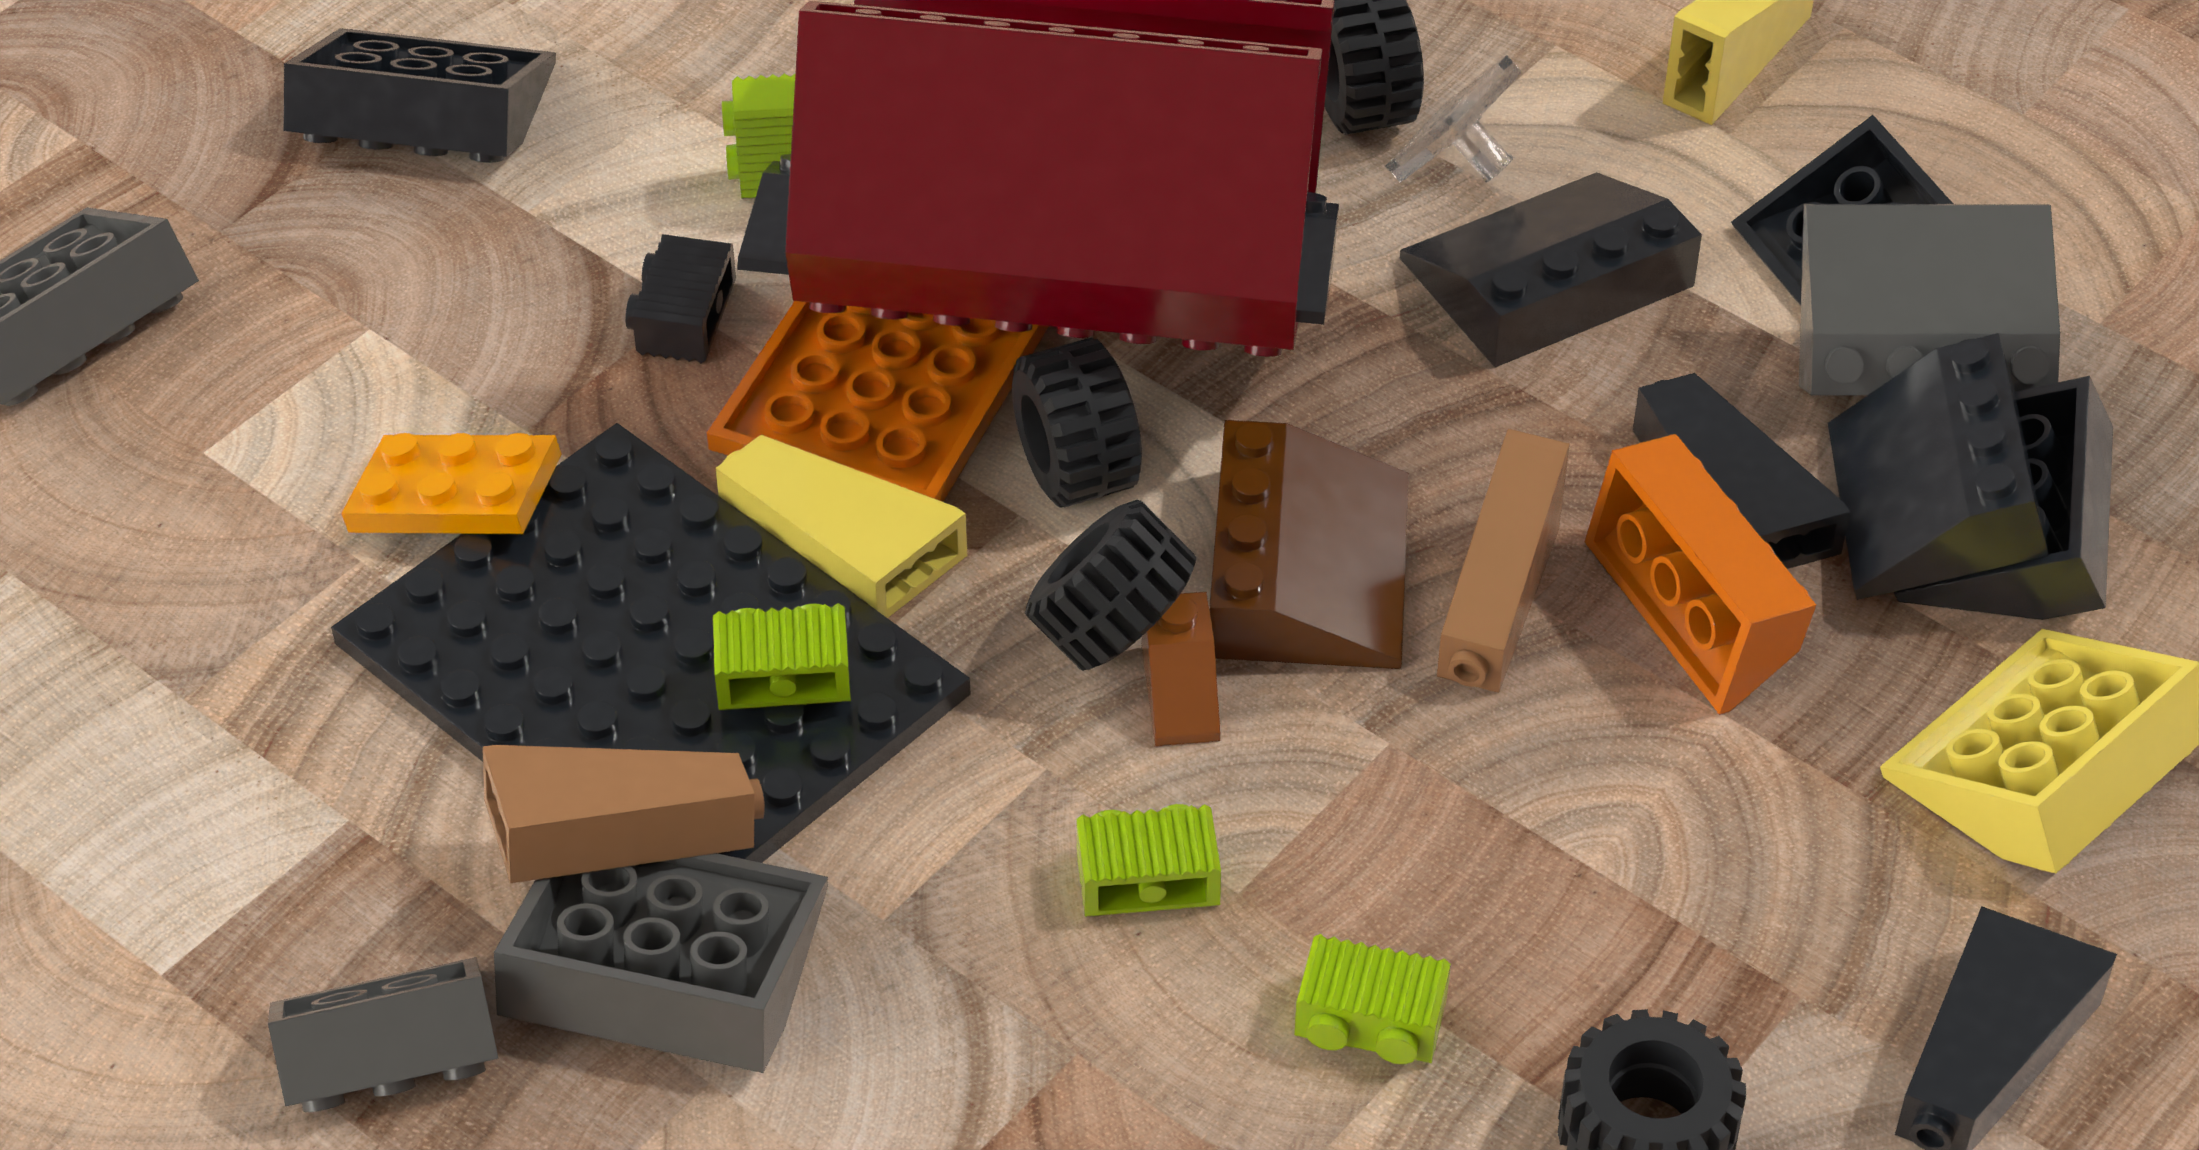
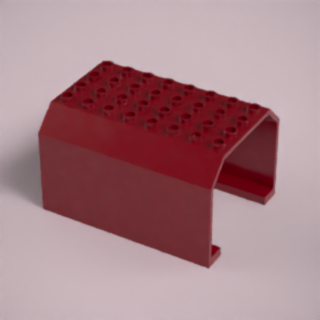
M854 0V5L808 1L799 10L785 251L793 301L810 302L809 308L821 313H842L847 311V306L871 308V315L882 319H905L909 316V312L933 314L934 322L951 326L967 325L970 323L971 318L994 320L996 328L1011 332L1030 331L1033 324L1057 327L1058 334L1072 338L1093 337L1095 331L1119 333L1120 340L1133 344H1152L1157 341V337L1182 339V346L1194 350H1216L1219 348V343L1244 345L1246 353L1263 357L1279 356L1282 353V349L1294 350L1299 322H1296L1297 297L1307 192L1316 193L1335 0Z

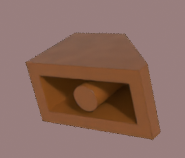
M1207 592L1181 593L1166 613L1141 637V649L1155 746L1220 741L1215 646Z

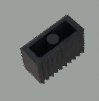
M662 234L661 242L658 243V250H655V253L648 252L644 258L641 275L642 291H639V294L632 293L628 299L625 314L627 329L634 330L636 351L642 356L648 352L653 357L658 354L665 359L669 356L676 360L683 357L688 362L695 359L701 364L707 359L736 280L733 244Z

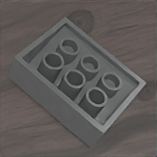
M1804 204L1799 387L1810 395H1869L1936 348L1999 333L2014 392L2058 382L2060 321L2051 205Z
M86 207L0 260L1 405L12 406L29 399L37 392V383L53 373L59 375L76 369L87 360L86 352L102 342L108 344L123 339L135 330V321L149 312L159 313L170 309L183 299L181 292L197 283L199 279L168 219Z
M714 853L535 880L494 951L497 1015L764 1073L786 1027L828 889V877Z

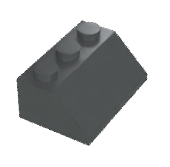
M477 957L270 1002L268 1028L285 1107L301 1103L303 1112H317L337 1107L345 1103L344 1093L370 1087L373 1089L374 1096H387L405 1092L416 1087L415 1077L441 1071L443 1072L444 1080L472 1077L486 1071L484 1062L498 1059Z

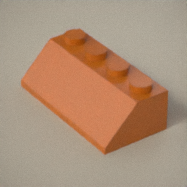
M1676 434L1612 450L1584 542L1717 713L1720 715L1730 712L1800 651L1816 604L1810 598L1807 590L1797 582L1774 554L1771 546L1759 536L1741 514L1734 501L1727 497L1705 470L1701 461L1690 452Z

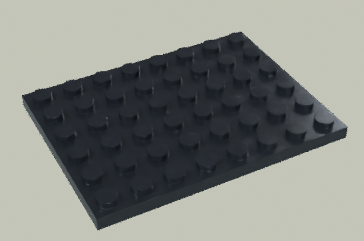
M618 423L611 426L555 467L523 534H460L331 627L334 643L482 762L483 747L492 745L739 753L748 778H758L761 784L764 798L763 819L754 820V848L717 854L763 863L971 695L970 677ZM839 603L845 607L851 701L719 710L714 667L713 615L718 611L727 615L732 610L736 611L742 608H759L764 612H767L770 608L780 611L784 607L793 610L797 606L801 607L806 604H826L832 608Z

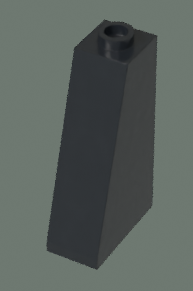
M1696 373L1669 380H1660L1638 388L1633 432L1639 442L1642 443L1676 434L1690 452L1701 461L1705 470L1727 497L1734 501L1741 514L1759 536L1771 546L1774 554L1787 569L1842 554L1850 510L1846 504Z
M1981 906L1906 1091L1895 1135L1914 1142L1924 1150H1973L2101 1005L2117 954Z

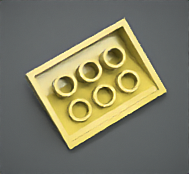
M2041 629L1882 764L1880 769L1883 778L2001 859L2056 874L2199 745V662Z

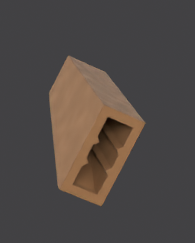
M1512 429L1507 430L1441 632L1437 677L1452 680L1464 686L1500 692L1559 531L1570 443Z
M515 745L483 747L484 801L510 884L754 848V820L763 819L764 798L761 784L758 778H748L739 753Z

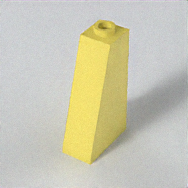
M1695 0L1681 9L1674 16L1663 104L1713 125L1811 17L1814 0Z
M764 435L758 436L741 450L732 452L716 467L719 497L887 618L967 557L966 513L959 508Z

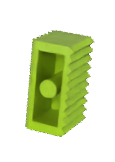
M785 73L780 77L772 74L768 78L760 75L756 79L748 76L744 80L737 76L732 80L733 101H722L724 136L736 137V144L726 145L728 180L740 179L741 199L755 198L762 174L773 161H780L781 155L791 154L795 74L791 77Z
M839 603L832 608L826 604H806L801 607L797 606L793 610L787 607L782 608L780 611L770 608L767 612L759 608H742L736 611L732 610L727 615L720 611L713 615L714 667L719 710L851 701L844 606Z
M1173 804L1162 808L1158 812L1149 809L1145 813L1136 810L1132 814L1119 810H1104L1090 818L1083 814L1076 819L1077 862L1085 917L1220 905L1221 867L1212 809L1206 804L1198 809L1192 805Z
M1322 934L1313 937L1296 1001L1294 1036L1307 1038L1313 1045L1325 1050H1339L1349 1046L1373 1051L1382 1059L1394 1064H1408L1414 1060L1432 1063L1447 1001L1451 963L1445 958L1437 961L1431 955L1422 958L1418 953L1408 955L1404 950L1394 952L1390 947L1381 950L1376 944L1367 947L1363 942L1353 944L1349 939L1341 942L1335 936L1327 939Z

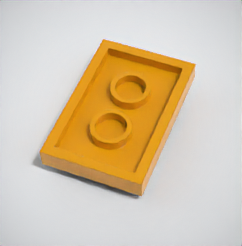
M410 433L383 435L341 514L348 533L523 534L562 455L556 435H528L525 433L510 435H470L467 433L452 435H413Z

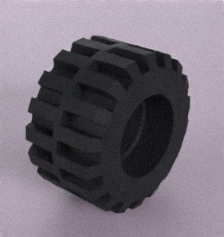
M1335 0L1325 97V109L1338 131L1345 135L1414 122L1420 112L1423 98L1424 69L1419 35L1407 1Z
M1091 337L1019 357L1014 366L1012 381V399L1016 424L1030 468L1038 484L1056 506L1062 508L1134 488V485H1137L1139 481L1142 462V444L1138 419L1125 378L1118 364L1098 339Z
M1133 500L1103 515L1058 556L1035 585L1028 600L1025 615L1080 670L1084 671L1111 661L1127 650L1166 613L1187 585L1196 563V556L1142 500Z
M1648 1009L1632 1010L1631 1019L1623 1020L1618 1014L1607 1017L1603 1021L1602 1031L1591 1026L1582 1034L1580 1047L1573 1046L1568 1057L1558 1115L1560 1145L1567 1146V1150H1735L1746 1100V1083L1741 1082L1743 1069L1738 1058H1727L1729 1045L1720 1036L1709 1039L1705 1036L1707 1026L1694 1019L1688 1025L1678 1022V1013L1663 1010L1662 1018L1649 1017ZM1631 1098H1653L1671 1105L1681 1115L1663 1119L1649 1118L1629 1110L1621 1102Z

